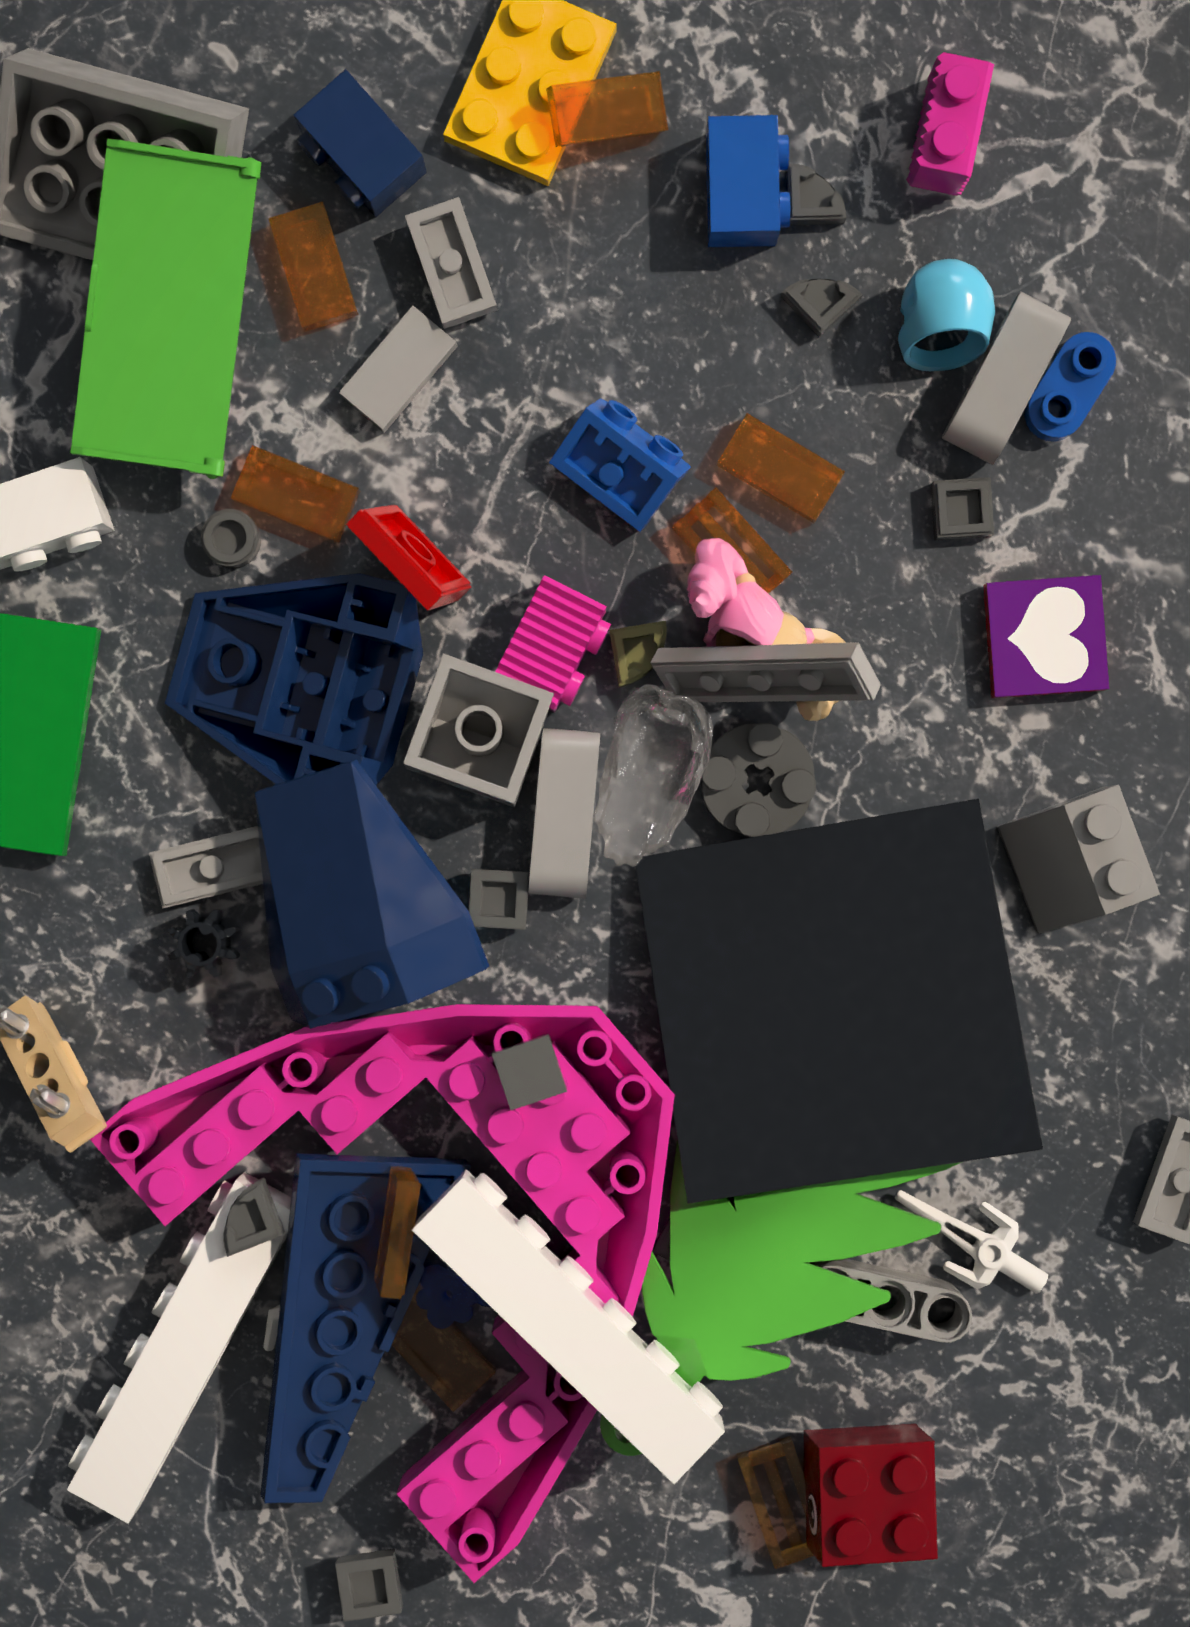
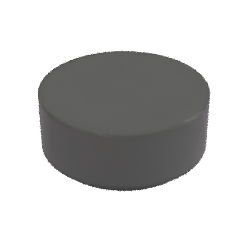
M224 509L214 513L207 519L202 528L201 543L207 556L218 565L225 568H240L249 564L257 556L261 546V534L256 523L247 514L236 509Z

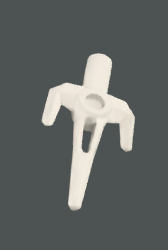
M902 1190L896 1192L895 1199L919 1216L939 1222L942 1226L940 1232L975 1260L973 1271L947 1261L943 1264V1269L977 1290L989 1285L998 1271L1036 1294L1044 1287L1048 1274L1011 1251L1018 1239V1223L987 1202H982L979 1209L1000 1227L992 1234L985 1233L957 1220ZM945 1223H950L975 1237V1243L971 1245L946 1228Z

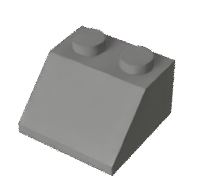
M443 653L403 764L407 770L515 808L554 693Z
M1119 785L1103 786L997 826L1037 933L1104 916L1160 895Z

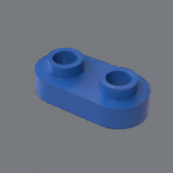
M1082 332L1069 338L1059 349L1040 379L1024 410L1026 424L1035 436L1045 441H1060L1073 434L1083 423L1116 367L1115 351L1106 338L1097 333ZM1081 352H1089L1094 355L1097 362L1095 369L1089 370L1081 366L1079 362V354ZM1049 401H1061L1066 407L1065 417L1056 418L1052 416L1048 410Z

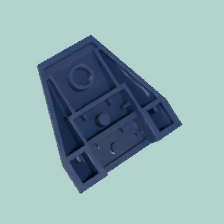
M360 573L195 593L165 704L275 784L357 759L374 784L377 785L393 766L423 657L416 598L402 583Z
M357 759L255 792L270 965L291 1020L311 1029L406 1005L478 974L489 967L468 909Z

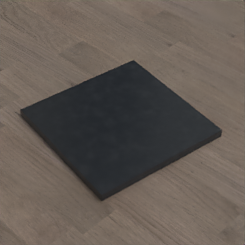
M979 799L635 857L670 1090L675 1094L673 1112L688 1204L1043 1150Z

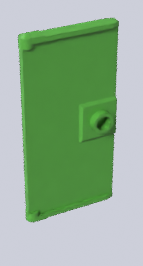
M107 139L71 454L185 470L190 473L206 475L210 479L223 477L226 434L261 162L252 157H224L124 140Z

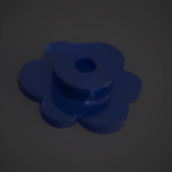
M432 1264L426 1267L420 1280L423 1289L417 1293L416 1302L420 1308L428 1310L429 1322L439 1329L449 1327L455 1320L459 1323L468 1322L474 1313L471 1305L478 1302L481 1297L449 1266L444 1268L441 1265ZM446 1290H450L453 1293V1298L447 1296Z

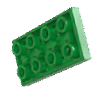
M0 613V847L67 856L101 637V629Z

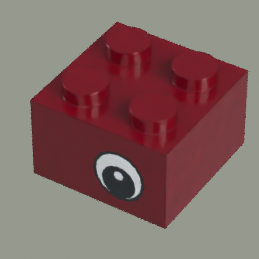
M917 1424L803 1430L806 1543L822 1567L938 1559L935 1441Z

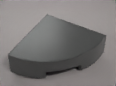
M789 163L788 170H786V191L790 193V226L844 224L846 221V210L838 191H835L831 184L822 176L815 173L814 169L805 165Z
M804 279L787 287L782 291L780 297L820 338L861 300L863 294L844 281Z
M265 1178L259 1179L247 1187L237 1197L229 1211L223 1233L227 1257L280 1237L285 1233Z

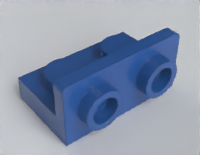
M600 398L586 407L549 463L641 532L691 466L681 459L683 453L672 441L661 435L653 437L636 424L637 417L626 406L614 400L607 402Z

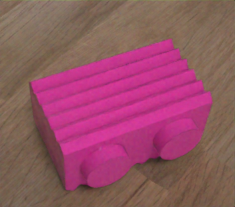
M945 52L937 56L927 79L926 95L922 102L924 105L920 112L919 128L915 135L917 139L913 145L912 162L908 168L910 172L906 180L910 186L950 195L962 194L972 175L994 64L989 61Z
M544 575L495 672L554 693L549 710L554 713L560 702L571 706L585 678V675L576 670L586 650L597 655L611 627L610 623L602 620L607 606Z

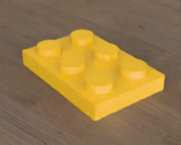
M502 0L443 133L444 141L549 186L614 39L617 24L564 0Z

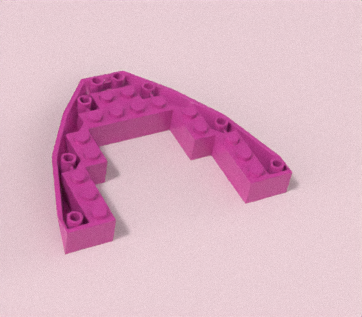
M454 1004L335 1022L311 1029L308 1027L301 1028L133 1098L106 1122L107 1128L90 1140L162 1224L166 1226L298 1110L332 1150L339 1154L415 1086L427 1078L573 1246L574 1249L567 1256L574 1259L593 1279V1283L588 1288L604 1303L613 1298L633 1317L657 1236L675 1094L598 1006ZM549 1033L567 1086V1092L510 1110L492 1052ZM500 1315L494 1318L491 1333L523 1370L402 1475L397 1491L400 1499L473 1583L479 1580L520 1543L597 1412V1409Z

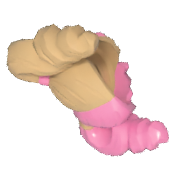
M720 538L704 539L698 543L695 553L696 564H694L688 575L687 590L689 591V603L692 604L696 617L707 618L711 616L708 631L703 640L706 643V647L846 643L834 632L822 628H805L796 617L782 611L777 601L756 584L755 577L748 573L744 560L729 543ZM839 701L796 702L798 710L805 720L818 721L826 718L833 704Z

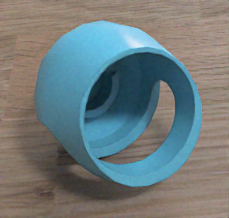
M943 259L930 262L914 273L904 290L900 307L901 314L904 315V324L899 332L898 343L906 364L921 371H945L964 366L977 359L986 351L995 316V303L992 288L976 267L958 259ZM951 330L968 331L966 339L961 344L949 349L927 351L915 346L918 341L936 333Z

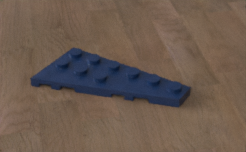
M296 1154L260 1492L264 1503H315L323 1501L351 1438L348 1433L362 1401L367 1402L375 1384L373 1376L384 1351L389 1352L425 1271L423 1263L430 1247L412 1229L419 1217L466 1169L469 1171L471 1164L466 1159Z

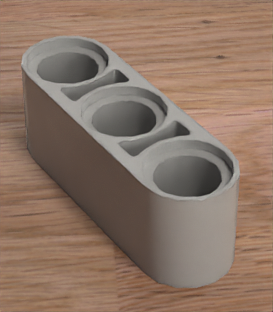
M1020 291L950 419L942 439L993 465L1009 440L1070 324L1071 317Z
M543 728L529 875V894L586 899L601 735L599 732Z
M850 1259L808 1262L878 1288L886 1285L899 1289V1299L891 1309L878 1311L873 1308L845 1322L932 1341L950 1343L961 1339L971 1326L972 1310L968 1301L952 1283L945 1280ZM941 1298L954 1300L955 1311L948 1321L934 1323L928 1320L929 1308L936 1300Z

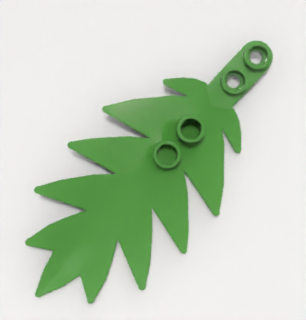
M677 1140L670 1191V1270L673 1288L653 1252L651 1253L642 1284L645 1314L652 1335L657 1338V1341L680 1364L675 1372L692 1387L697 1381L700 1382L704 1376L713 1380L732 1381L756 1378L785 1370L791 1363L789 1357L747 1346L769 1344L835 1325L889 1302L891 1293L888 1290L869 1285L808 1262L847 1259L903 1246L938 1234L942 1228L939 1222L857 1193L893 1187L944 1171L962 1162L733 1197L735 1206L729 1198L688 1204ZM603 1415L601 1416V1434L610 1448L626 1456L642 1454Z

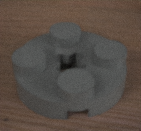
M770 723L744 724L726 732L709 749L701 770V794L710 814L727 830L747 837L781 833L788 830L804 816L816 791L814 764L806 747L795 735ZM753 764L758 770L767 767L772 772L773 777L768 781L771 791L767 795L762 796L757 790L748 794L744 790L742 785L748 780L744 770L749 765Z

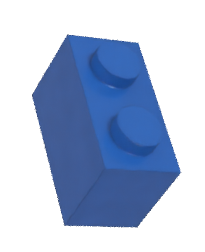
M778 115L708 116L705 134L708 247L776 246L780 228L790 226V193L780 192L779 171L788 170L789 137L788 135H778Z

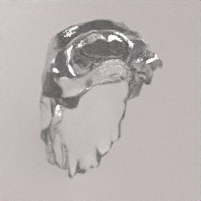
M645 684L623 700L614 717V732L605 760L604 773L599 783V801L593 814V819L598 825L599 834L603 836L605 841L604 857L606 859H613L617 866H622L623 864H628L631 867L637 866L643 855L646 853L653 854L657 849L667 846L672 839L674 831L687 815L692 798L708 765L713 738L711 716L699 701L687 696L676 695L672 691L662 689L656 685Z

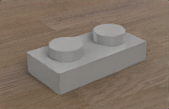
M457 197L405 215L443 328L446 329L498 311L460 198Z
M1172 1114L1133 1223L1190 1245V1121Z

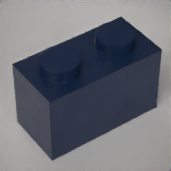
M346 69L294 114L301 132L296 141L318 167L326 161L339 175L334 184L355 209L364 204L377 217L427 173L423 155Z

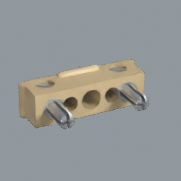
M25 995L8 1008L0 1005V1041L49 1138L63 1145L71 1153L107 1128V1124L86 1086L88 1079L69 1043L62 1040L44 1005L41 1002H35Z

